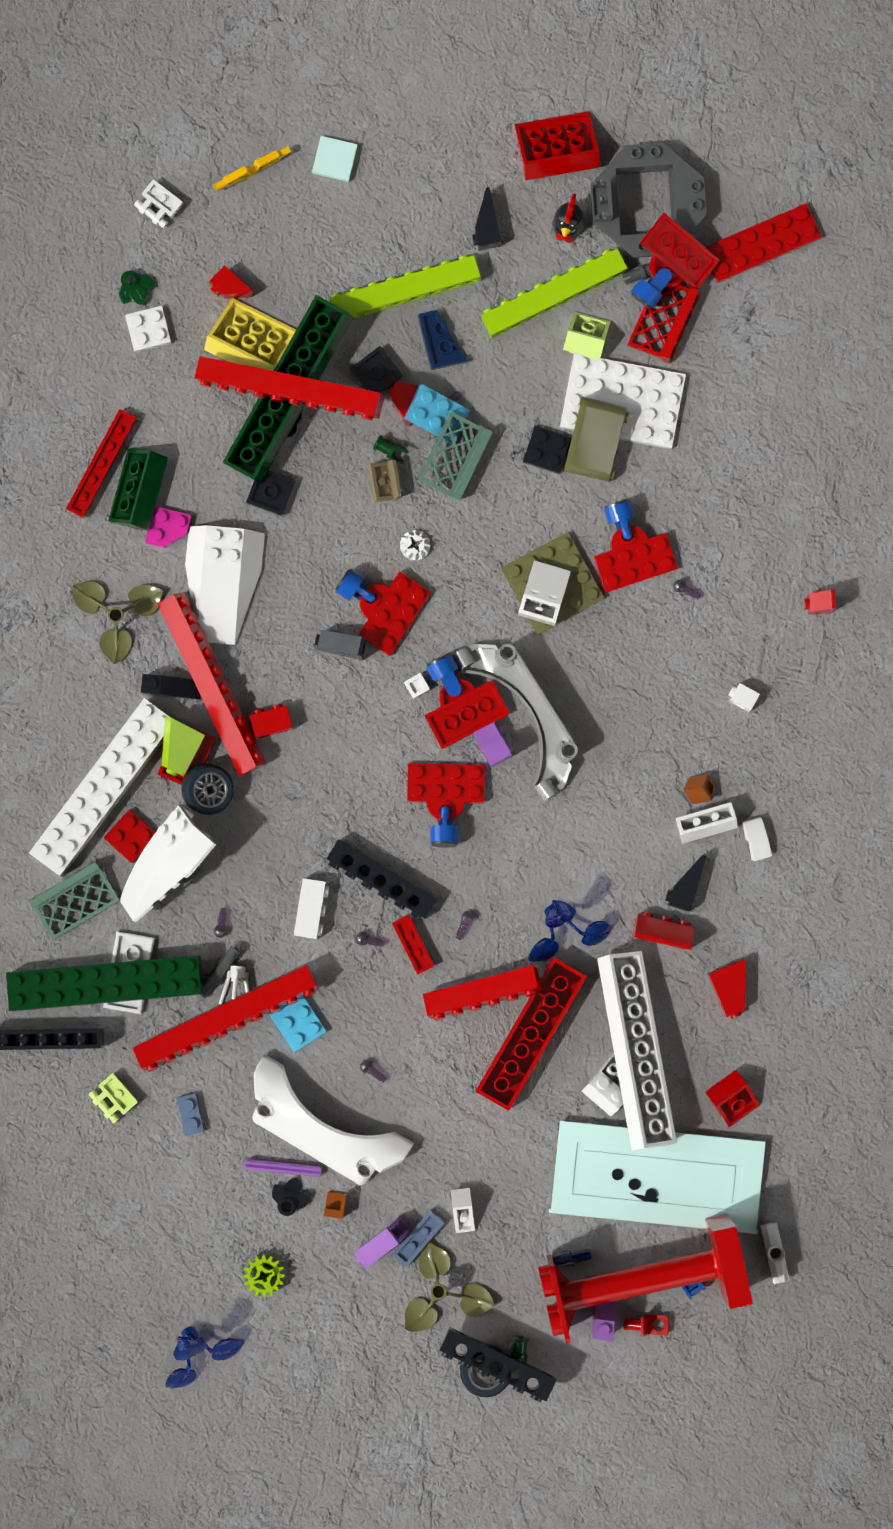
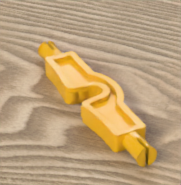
M289 146L279 151L275 150L255 160L254 164L250 167L243 166L223 177V180L213 184L215 191L217 192L224 187L228 188L280 161L282 157L291 153Z

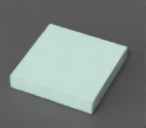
M321 136L312 174L349 182L358 145Z

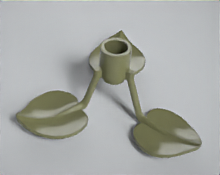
M88 581L72 586L73 599L79 609L85 613L93 614L101 606L108 612L109 620L114 623L115 631H105L99 641L102 652L113 664L124 659L132 644L129 632L125 630L118 631V622L123 619L124 612L134 607L138 615L150 616L158 609L157 604L160 603L163 593L161 589L155 586L139 585L134 587L128 594L131 605L124 609L119 607L109 609L101 603L105 598V591L99 583Z
M427 1243L420 1254L419 1270L427 1279L436 1277L435 1285L431 1288V1302L428 1305L425 1299L418 1298L412 1300L407 1305L405 1311V1330L419 1332L431 1328L438 1318L437 1311L432 1308L436 1299L442 1300L447 1296L462 1298L460 1308L464 1314L470 1317H477L494 1307L493 1298L479 1284L466 1285L463 1289V1295L448 1292L447 1287L439 1283V1275H444L449 1271L451 1266L450 1257L443 1249L432 1243Z

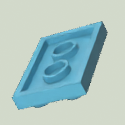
M420 384L404 419L438 437L451 411L466 419L470 410ZM452 418L450 422L452 431L461 429L459 420ZM461 431L453 433L455 442ZM450 434L443 436V440L452 444Z
M304 996L298 998V1002L288 1006L286 1004L280 1007V1011L273 1014L268 1013L294 1053L327 1032Z

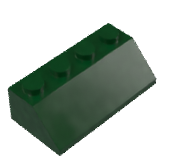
M127 450L108 522L139 530H149L168 457L151 450Z

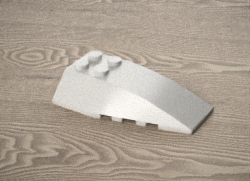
M208 525L189 527L185 565L193 612L198 617L202 630L206 634L208 643L236 645L246 612L262 571L265 533L242 528Z
M186 804L178 805L162 826L158 828L138 858L126 882L120 902L134 922H137L154 907L153 903L157 900H163L168 890L179 886V881L183 877L188 878L216 845L210 835L200 830L191 818L194 814Z

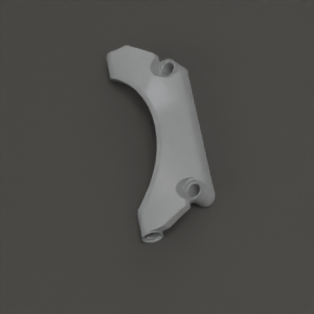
M472 644L453 654L452 656L462 673L482 676L500 683L514 693L528 709L537 728L540 743V761L533 786L543 801L557 794L566 784L572 768L569 761L576 757L578 748L515 647L511 644H504L498 649L496 645ZM504 649H511L513 655L510 658H505L502 655ZM566 746L573 747L574 754L572 756L564 754L563 749Z

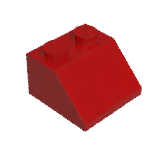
M737 1070L728 1074L724 1079L705 1091L710 1102L728 1127H731L760 1106L750 1087Z

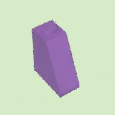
M398 1216L359 1247L354 1254L358 1262L367 1268L397 1246L412 1230L403 1218Z
M615 1301L595 1305L591 1335L593 1339L613 1341Z

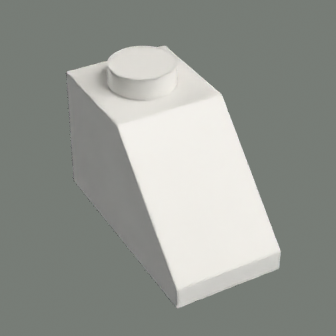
M470 1188L451 1190L456 1233L475 1231Z

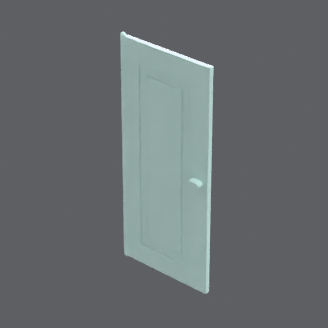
M560 1120L551 1208L548 1211L549 1213L703 1229H707L705 1219L728 1214L736 1225L737 1232L758 1234L757 1221L765 1141L675 1132L676 1144L632 1151L628 1127ZM614 1169L622 1170L623 1178L621 1180H614L612 1178V1171ZM637 1179L640 1182L639 1189L631 1190L628 1186L629 1181ZM652 1188L656 1191V1198L659 1200L657 1203L645 1202L631 1193L645 1196L646 1190Z

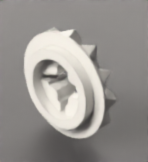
M408 531L401 538V552L410 560H421L429 553L430 540L422 531ZM411 538L415 540V542H420V544L418 545L420 552H418L415 548L408 549L412 545Z

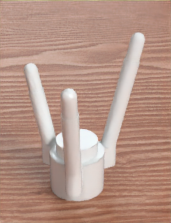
M230 966V971H227V978L219 1000L220 1005L223 1003L230 980L233 982V1000L236 998L238 982L242 983L243 979L245 993L250 992L248 983L249 973L245 972L246 967Z

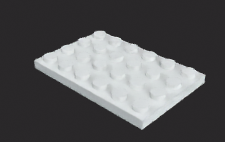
M575 353L560 428L574 431L581 399L584 396L627 407L626 411L630 413L627 423L622 425L619 440L672 449L686 374L600 358V360L591 359Z

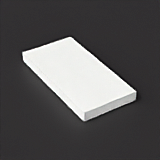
M116 932L111 963L151 960L155 938ZM144 1000L104 1003L103 1008L142 1014Z

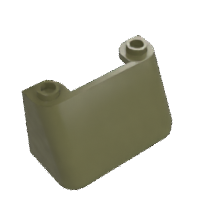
M582 396L564 468L565 472L609 482V478L613 479L616 468L612 466L622 425L627 423L630 413L626 411L627 407Z

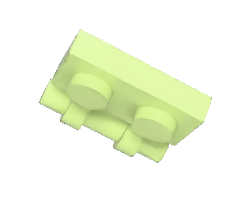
M114 1073L98 1085L103 1091L100 1095L95 1090L89 1093L95 1106L98 1105L105 1113L104 1116L113 1123L120 1119L115 1114L118 1109L124 1115L139 1102ZM106 1097L112 1101L113 1107L110 1108L104 1101Z

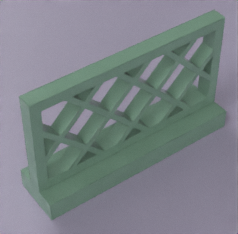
M451 411L417 480L449 496L454 501L460 500L493 432ZM452 418L459 420L461 429L451 430L450 422ZM472 427L478 432L475 438L468 440L465 429ZM462 430L465 441L456 444L453 433ZM450 434L453 446L444 448L441 440L443 436ZM466 443L468 453L460 457L457 446ZM454 447L457 458L448 461L445 450ZM442 452L445 462L435 465L433 459L435 453ZM458 460L460 470L452 474L449 463ZM446 464L449 475L440 478L436 467ZM427 470H434L436 480L428 481L424 478ZM450 477L452 483L450 491L443 488L441 480Z
M97 860L33 897L29 903L35 909L53 940L120 901L101 870ZM99 873L103 880L101 887L90 885L91 877ZM82 885L87 887L84 897L73 894L76 886ZM89 887L100 890L98 900L86 898ZM102 890L110 892L114 899L108 903L100 901ZM59 896H70L68 907L57 904ZM72 897L83 899L81 910L70 908ZM86 900L97 903L95 911H83ZM44 905L54 906L51 917L43 915L39 908ZM56 907L67 910L65 920L53 917ZM69 910L80 913L78 921H67ZM53 920L64 923L62 930L56 934L51 928Z

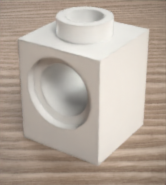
M741 683L737 687L733 685L728 694L731 697L729 702L747 712L751 711L760 695Z

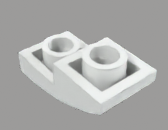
M757 817L743 821L745 839L749 843L751 859L758 861L771 857L770 844L762 818Z

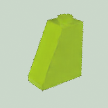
M168 716L165 718L162 766L167 768V773L175 777L177 774L184 776L205 735Z

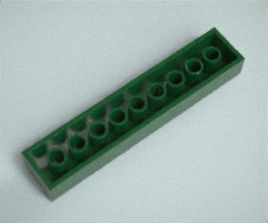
M315 295L274 371L319 380L354 317L344 309ZM268 396L258 398L223 463L261 484L305 404L300 403V406H296L283 399L282 402L271 400V397Z
M199 955L6 972L9 1011L204 995L202 960Z

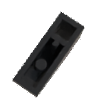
M487 187L475 226V234H472L474 246L477 245L478 251L501 247L490 187Z
M142 674L141 694L200 700L201 695L193 679Z
M701 855L675 883L672 889L667 891L665 901H668L667 906L691 912L706 859L705 855Z

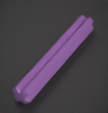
M247 1159L245 1168L249 1170L320 1177L322 1174V1167L258 1159Z

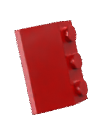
M642 912V915L638 914L636 917L632 937L691 950L695 927H691L690 922L680 920L678 924L672 922V918L661 916L660 919L653 918V914Z

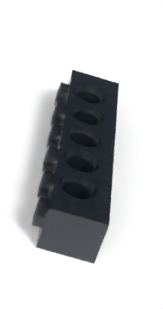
M339 839L326 858L330 861L328 865L336 870L339 868L346 871L344 875L353 880L356 877L362 880L361 885L369 890L372 887L379 891L377 895L388 900L390 897L395 901V906L402 910L405 907L412 911L410 915L418 920L421 918L426 919L437 901L435 897ZM345 856L353 857L354 861L351 866L343 864ZM366 865L370 868V873L367 876L359 874L361 866ZM380 875L386 877V884L384 886L376 885L375 880ZM396 885L403 888V893L400 896L392 894V888ZM415 895L419 898L417 906L409 905L408 899L410 896Z
M104 1028L0 1030V1050L104 1048Z
M449 1327L439 1349L442 1352V1356L450 1360L454 1357L460 1360L459 1364L467 1368L473 1366L478 1369V1373L486 1377L490 1374L496 1377L495 1381L500 1384L506 1385L508 1383L513 1385L515 1391L522 1394L525 1391L531 1394V1398L538 1402L542 1400L547 1402L556 1382V1377L452 1327ZM457 1345H466L467 1351L463 1354L456 1351ZM476 1353H483L485 1359L482 1362H476L473 1358ZM494 1361H500L503 1364L500 1370L492 1369L491 1365ZM516 1369L521 1374L519 1378L512 1379L509 1376L510 1371ZM530 1378H535L538 1380V1385L533 1388L529 1387L527 1381Z

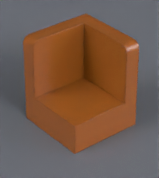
M708 774L689 777L684 793L692 804L712 801L717 786Z
M328 1192L324 1216L343 1219L347 1194Z

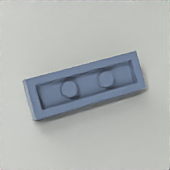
M429 1210L392 1253V1256L407 1268L444 1225V1222Z

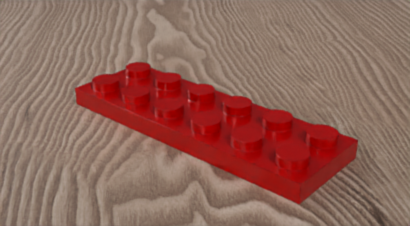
M807 203L705 246V248L720 260L712 270L718 284L820 240L822 236Z

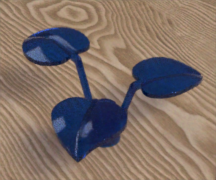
M553 900L552 905L548 906L544 911L546 915L545 924L550 927L551 938H543L538 941L532 948L528 961H545L556 954L559 944L554 941L555 934L553 928L564 925V922H567L583 936L581 942L586 946H593L602 942L611 932L612 926L605 921H596L590 924L585 932H583L570 921L576 914L574 907L568 903Z
M195 1327L185 1328L181 1332L182 1337H178L173 1356L176 1360H187L186 1369L179 1368L173 1371L166 1380V1388H181L191 1384L196 1379V1371L190 1370V1358L192 1356H196V1354L203 1352L206 1348L210 1353H213V1360H226L239 1352L244 1344V1340L236 1338L223 1339L215 1344L213 1349L206 1344L203 1337H199Z

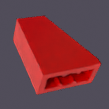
M745 959L707 974L725 1017L730 1016L731 1019L741 1016V1011L745 1010Z

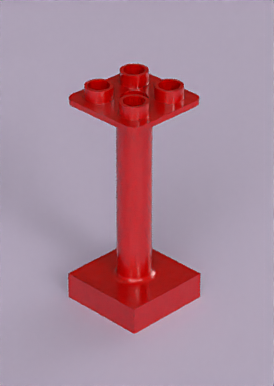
M728 1214L707 1218L705 1222L711 1250L569 1281L553 1264L552 1256L546 1255L548 1265L540 1266L538 1270L544 1297L555 1295L557 1302L546 1305L553 1336L564 1334L566 1344L571 1343L569 1329L577 1309L718 1279L721 1295L729 1309L752 1305L753 1301L736 1225Z

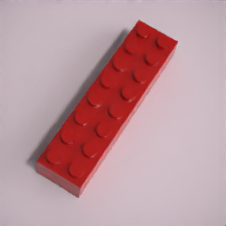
M552 957L540 978L542 991H538L537 995L530 996L475 1092L507 1111L511 1109L587 976Z

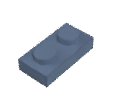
M196 1093L178 1097L177 1102L185 1136L204 1132Z

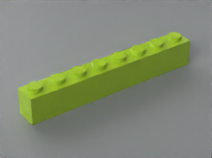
M618 248L615 250L608 249L602 253V256L598 258L592 257L586 260L585 264L580 267L578 265L571 267L568 273L564 275L560 273L551 278L552 281L547 283L541 282L535 285L534 289L529 292L527 290L520 292L517 298L513 300L509 298L500 303L501 306L495 309L490 307L484 310L481 320L490 338L493 339L621 276L622 273L627 272L628 268Z
M463 255L459 257V260L453 262L446 260L436 267H433V265L426 266L422 271L416 273L415 271H409L399 278L392 276L382 283L375 281L369 283L368 287L365 288L355 287L350 289L348 293H335L329 298V302L349 312L354 317L353 319L480 282L481 276L475 256Z

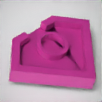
M155 506L145 543L166 548L174 541L188 534L192 515Z

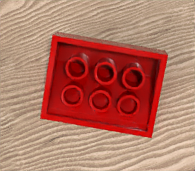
M589 111L514 124L525 181L600 168L599 149Z

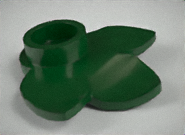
M129 270L121 276L122 286L118 294L123 304L132 299L135 303L144 306L147 302V291L154 289L156 286L149 276L138 275L136 272ZM129 276L133 277L134 282L132 284H129L127 282V278Z

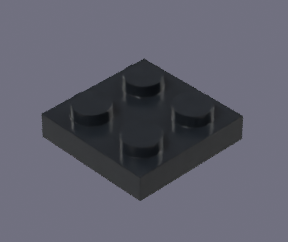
M381 346L350 368V371L365 390L383 393L395 381L403 377Z
M535 426L523 463L559 474L571 437Z
M268 470L261 484L256 481L253 482L246 504L282 517L295 480Z

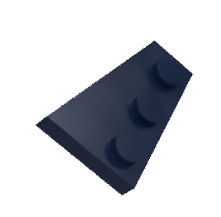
M437 310L418 314L417 317L431 370L468 362Z

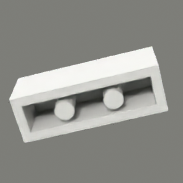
M731 802L676 818L682 844L738 828L737 818Z
M303 878L294 936L318 939V936H322L323 924H320L321 916L325 917L326 905H323L324 897L328 898L329 886H326L327 882Z

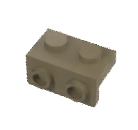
M395 459L367 465L373 502L394 501L402 496V485L399 482L398 476L399 467Z

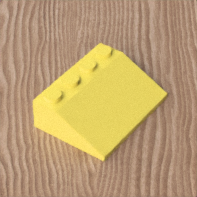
M232 298L207 335L204 350L228 362L274 371L296 329Z

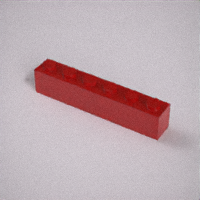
M531 965L423 994L427 1017L438 1021L445 1019L446 1015H462L465 1010H480L484 1005L496 1006L503 1000L511 1002L518 1000L519 996H535L538 991H542L538 969Z

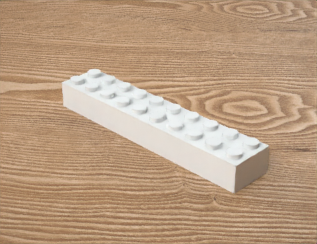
M145 698L142 700L33 846L29 854L59 876H64L163 743L167 714Z
M642 951L610 954L598 958L631 1149L635 1151L676 1144V1135Z

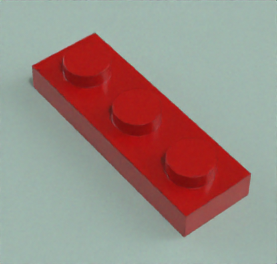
M407 915L393 922L392 925L417 975L434 967L410 916Z

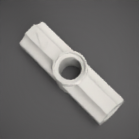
M777 1222L760 1225L773 1284L789 1281L785 1252L782 1247ZM773 1248H779L780 1254L776 1258L770 1256V1251Z

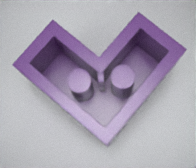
M493 722L473 732L490 768L511 758L512 746L508 740L504 741L501 737L504 734L499 725L495 726Z

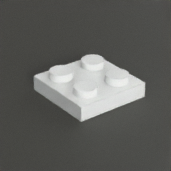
M162 306L125 315L135 353L172 344Z

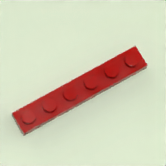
M121 409L118 410L68 503L67 511L84 519L137 420L135 416Z

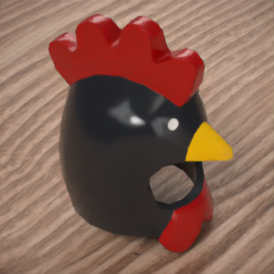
M572 194L570 201L561 205L555 212L553 225L556 239L559 241L573 242L583 227V212L576 204V194Z

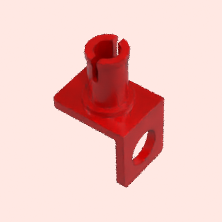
M647 1314L642 1316L641 1319L625 1318L623 1327L624 1330L640 1331V1336L642 1337L648 1334L667 1336L669 1333V1316ZM655 1320L663 1321V1330L658 1331L654 1328Z

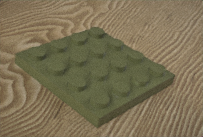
M568 532L501 567L520 605L534 560L571 571L555 625L604 600V596ZM529 619L537 635L554 627Z

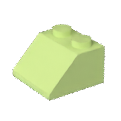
M574 311L563 350L600 360L611 321Z

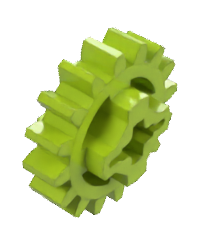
M265 1254L262 1255V1259L256 1255L255 1262L249 1260L250 1267L245 1266L244 1268L248 1273L243 1274V1278L248 1279L244 1285L251 1286L248 1291L251 1292L254 1289L256 1291L255 1296L261 1292L263 1297L266 1296L267 1292L272 1296L274 1289L279 1291L278 1284L283 1285L284 1281L281 1278L285 1277V1274L281 1273L284 1266H278L280 1260L278 1259L274 1262L273 1255L266 1259ZM264 1263L271 1264L273 1267L268 1268L264 1265ZM256 1266L257 1273L251 1277L252 1269ZM261 1271H263L264 1273H270V1275H268L267 1280H265L264 1278H258L262 1273ZM277 1274V1280L275 1284L272 1285V1276H275ZM255 1284H262L264 1288H259Z

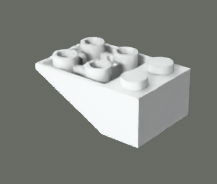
M534 560L518 616L555 626L571 571Z
M614 1053L582 1090L586 1096L610 1116L623 1105Z

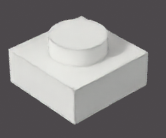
M421 673L404 682L413 699L430 690Z

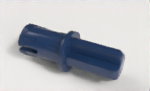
M586 1249L573 1253L569 1251L567 1254L553 1256L552 1258L554 1265L557 1268L591 1260L592 1256L590 1250Z

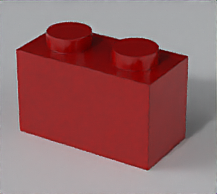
M277 704L271 706L272 710L264 711V709H258L253 711V715H249L256 739L293 730L287 706Z

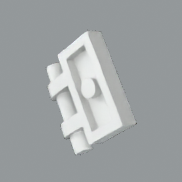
M153 179L142 192V196L146 198V201L142 203L140 200H137L134 204L142 215L146 214L155 225L159 224L162 228H165L168 222L163 217L167 214L173 218L182 207L183 202ZM152 204L160 209L158 213L150 209Z

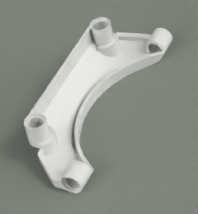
M264 1054L254 1072L255 1099L260 1102L252 1115L253 1121L354 1181L356 1184H366L375 1170L381 1173L401 1163L411 1150L414 1142L397 1132L381 1135H356L340 1131L325 1124L311 1114L296 1097L289 1084L283 1064Z

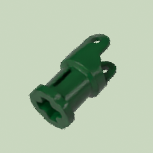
M382 435L378 437L373 447L374 451L378 450L386 454L387 458L395 459L399 464H403L404 461L396 456V450L404 453L409 452L408 449L396 442L391 443L384 439Z
M512 1336L514 1345L510 1356L527 1363L528 1355L526 1354V1348L530 1338Z

